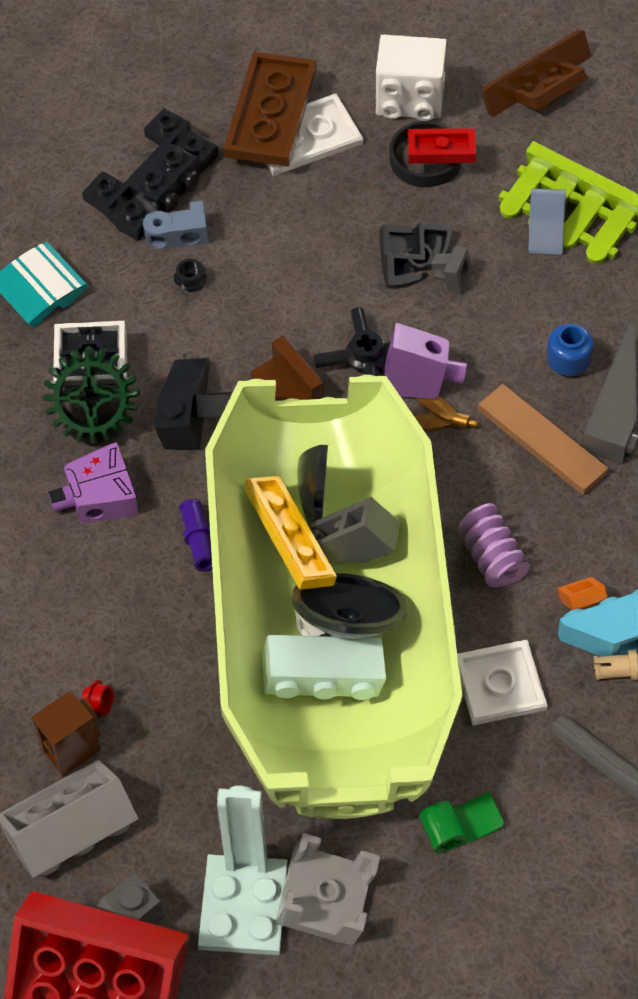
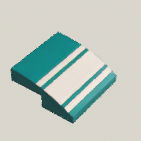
M48 242L27 251L0 271V293L31 327L42 322L58 305L65 308L89 287Z

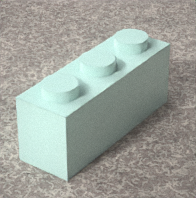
M268 635L261 653L264 695H276L280 698L308 695L319 699H330L335 696H352L358 700H366L378 697L386 680L382 638L344 639L331 636Z

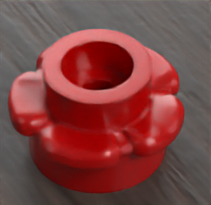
M95 680L89 687L84 688L81 700L83 698L86 699L97 715L106 716L110 713L114 701V692L110 685L103 684L101 680Z

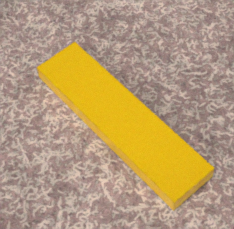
M281 477L247 478L243 489L299 590L334 586L337 575Z

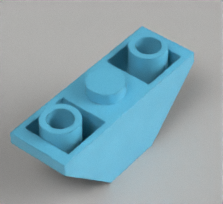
M638 589L632 594L621 598H607L597 606L585 610L574 609L568 612L564 617L560 618L558 628L560 641L599 656L628 654V650L638 651Z

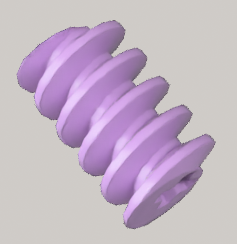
M488 503L473 509L461 520L458 526V534L464 540L465 547L471 552V557L477 563L478 570L484 575L487 585L497 588L521 580L529 571L530 564L522 562L524 553L521 550H515L518 545L517 541L514 538H509L511 531L508 527L503 526V517L496 515L498 508L495 504Z

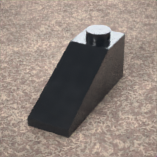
M209 358L175 360L158 397L154 426L164 449H200L204 417H197L196 395L207 394L210 368Z

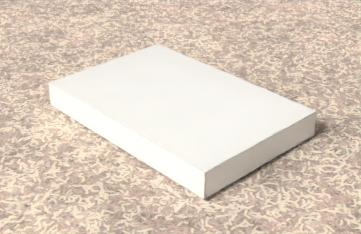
M337 94L307 103L290 165L287 167L267 164L273 176L363 144L362 135Z

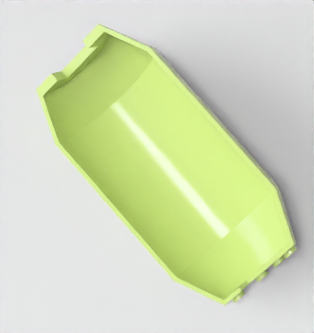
M362 375L359 377H349L347 398L324 397L310 400L289 398L283 401H275V380L251 379L249 381H238L205 449L222 717L268 796L280 808L286 807L285 804L296 808L298 815L323 819L358 818L391 811L394 809L395 801L403 798H408V801H414L429 788L462 699L431 440L387 376ZM318 445H328L322 518L372 497L401 522L395 550L389 555L367 563L330 564L335 573L365 576L393 587L403 595L408 605L406 618L400 626L386 634L370 637L382 638L386 680L378 697L366 700H358L352 696H335L330 699H319L308 695H297L292 698L264 695L261 653L267 636H301L297 629L296 610L292 604L293 589L297 584L286 564L282 561L281 555L243 488L247 478L280 476L307 523L298 490V458L306 450Z

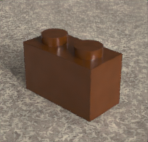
M71 690L32 716L41 751L63 777L101 750L98 740L101 732L94 722L97 714L86 699L83 698L79 701Z

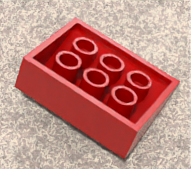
M32 891L14 915L4 999H176L184 969L189 934Z

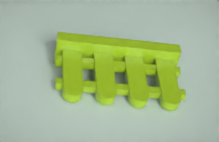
M533 141L526 150L527 167L521 164L517 170V175L520 176L509 192L502 190L499 195L501 215L507 219H514L521 212L530 216L529 201L532 189L542 187L544 189L566 190V204L569 201L577 205L567 221L564 222L563 248L571 249L580 242L588 246L586 258L589 262L600 264L607 257L614 260L618 255V249L615 247L626 231L632 234L637 227L638 194ZM598 216L606 220L596 236L593 237L586 233V231Z

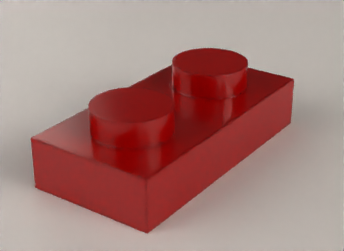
M475 128L408 129L409 164L476 163Z

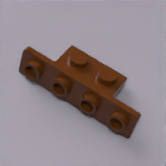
M576 30L482 87L481 92L488 114L495 117L516 103L535 110L544 109L553 100L563 94L571 93L575 90L576 86L586 81L587 77L584 68L578 66L591 58L585 31Z

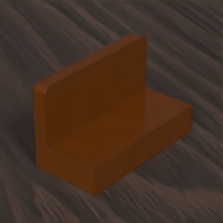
M284 336L272 342L273 359L251 371L253 379L276 381L275 401H283L289 398L299 400L324 398L323 381Z

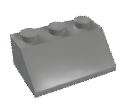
M98 759L0 813V827L32 878L38 875L45 876L51 874L59 868L61 862L72 856H81L90 852L95 847V843L107 836L114 837L124 833L132 822L138 820L120 779Z

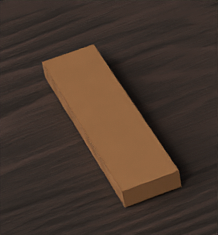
M504 384L500 385L478 404L479 412L582 495L587 493L608 474L607 466Z

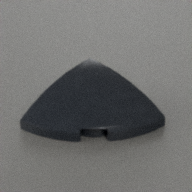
M421 222L416 227L382 225L379 229L380 253L386 287H401L424 278L427 275L426 272L408 279L419 270L427 268L433 261L436 253H446L451 239L452 225Z
M328 445L314 446L303 452L298 458L297 478L299 497L308 524L321 519L323 516Z

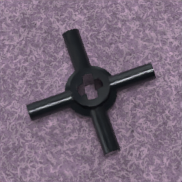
M356 307L351 310L355 335L348 343L346 349L314 354L316 368L349 363L359 373L379 376L378 370L386 362L390 343H385L378 333L368 329L364 309Z

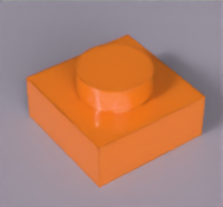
M593 577L557 588L561 602L571 610H585L597 606V602L608 598L605 585Z

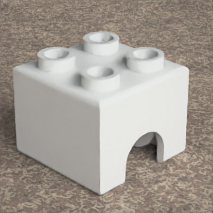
M395 35L380 36L376 67L377 115H383L389 119L413 117L420 121L441 118L445 83L446 39Z

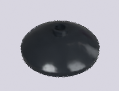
M335 573L337 578L334 586L299 590L296 585L293 589L292 604L297 613L310 625L339 638L365 639L386 634L400 626L407 615L408 605L400 592L381 581L365 576Z

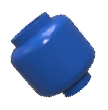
M563 324L556 327L551 332L547 343V362L551 369L564 376H576L583 373L592 361L594 343L590 332L577 324Z

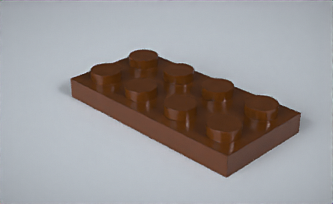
M253 51L223 148L224 157L289 167L317 71V60Z

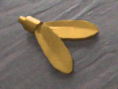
M439 395L435 399L416 398L430 412V414L414 416L425 432L446 429L452 426L467 429L468 426L476 428L479 425L477 421L471 420L469 415L457 413Z

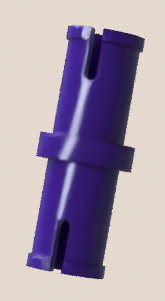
M188 499L179 506L185 526L184 540L191 548L196 570L209 571L212 569L210 525L206 524L201 501L198 499Z

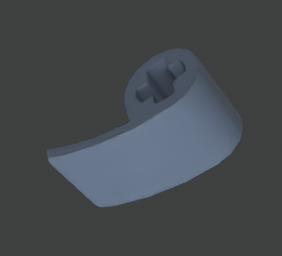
M531 190L528 247L530 254H563L566 190Z

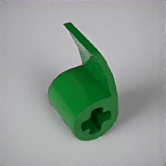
M485 792L453 808L452 803L449 801L437 802L424 809L419 815L422 826L434 852L437 854L488 836L501 829L504 825V821L490 792Z

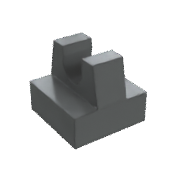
M454 246L452 253H436L431 265L432 268L438 269L435 279L446 282L448 292L462 295L473 269L468 248Z

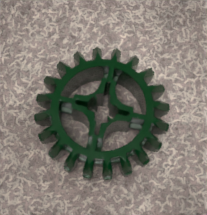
M91 346L85 348V358H81L80 352L77 349L72 350L71 357L73 363L65 356L59 358V363L64 370L62 371L54 366L49 370L50 374L57 378V381H44V386L53 389L54 393L44 394L43 401H54L55 404L45 410L46 414L52 415L58 412L60 417L52 423L55 428L59 427L63 422L69 425L63 433L66 437L72 433L73 429L78 430L76 441L80 443L84 440L85 433H90L91 443L96 444L98 442V432L102 433L106 441H110L112 434L109 428L111 427L116 433L122 434L124 428L119 420L121 419L128 424H131L134 420L126 412V409L137 411L139 408V404L129 401V398L140 396V390L129 389L128 385L137 382V376L124 377L123 374L131 366L129 363H125L118 369L115 364L119 360L120 355L117 353L111 357L110 361L104 360L107 354V349L105 348L100 349L98 358L93 357ZM84 367L85 375L83 376L82 387L72 389L71 391H63L68 375L74 370ZM95 367L111 374L119 388L114 389L113 387L103 386L98 381ZM90 383L95 393L103 395L101 399L97 398L95 400L96 404L93 407L90 404L89 398L80 396L82 392L86 393ZM121 399L117 413L107 421L99 423L100 405L104 402ZM64 402L82 406L88 423L75 418L68 411Z

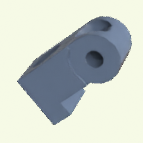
M203 201L189 202L190 210L170 213L154 211L146 215L143 220V228L147 244L155 249L209 244Z

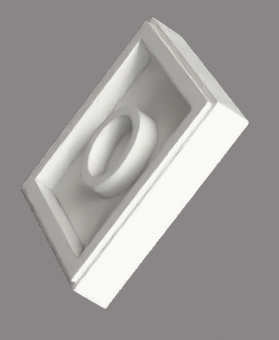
M527 640L457 654L461 688L472 726L547 710L546 699Z

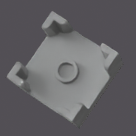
M303 833L292 852L275 924L336 942L353 945L364 930L367 913L363 912L368 886L377 873L380 856L360 851L354 861L317 850L322 839Z

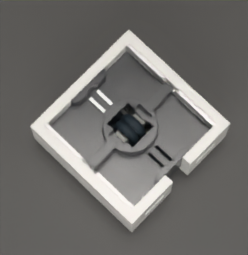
M125 321L54 324V367L63 371L64 368L60 365L59 358L65 356L73 363L71 357L72 350L77 349L80 352L81 358H85V348L91 346L93 357L98 358L101 348L107 349L104 360L110 361L115 353L120 355L119 360L115 364L120 369L127 363ZM84 367L78 368L68 375L63 391H71L72 389L82 387L83 376L85 375ZM95 367L98 381L103 386L113 387L114 389L119 388L111 374ZM125 372L123 375L127 378V372ZM90 383L87 391H94ZM82 392L80 396H86V393Z

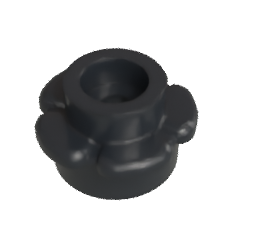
M185 259L177 265L176 273L174 274V282L177 286H182V289L187 291H193L198 286L201 287L206 283L207 274H205V268L198 260Z

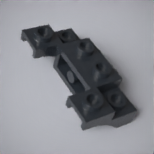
M165 108L144 128L145 137L159 146L125 182H122L102 171L82 192L83 201L99 210L120 232L136 241H139L145 234L143 220L146 215L154 211H173L178 204L179 197L186 190L191 191L196 186L199 176L218 156L217 144L191 131L190 121Z

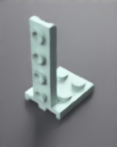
M246 786L219 789L217 808L224 855L208 854L198 949L280 955L282 925L275 924L287 876L288 861L287 859L267 858L261 791H254Z

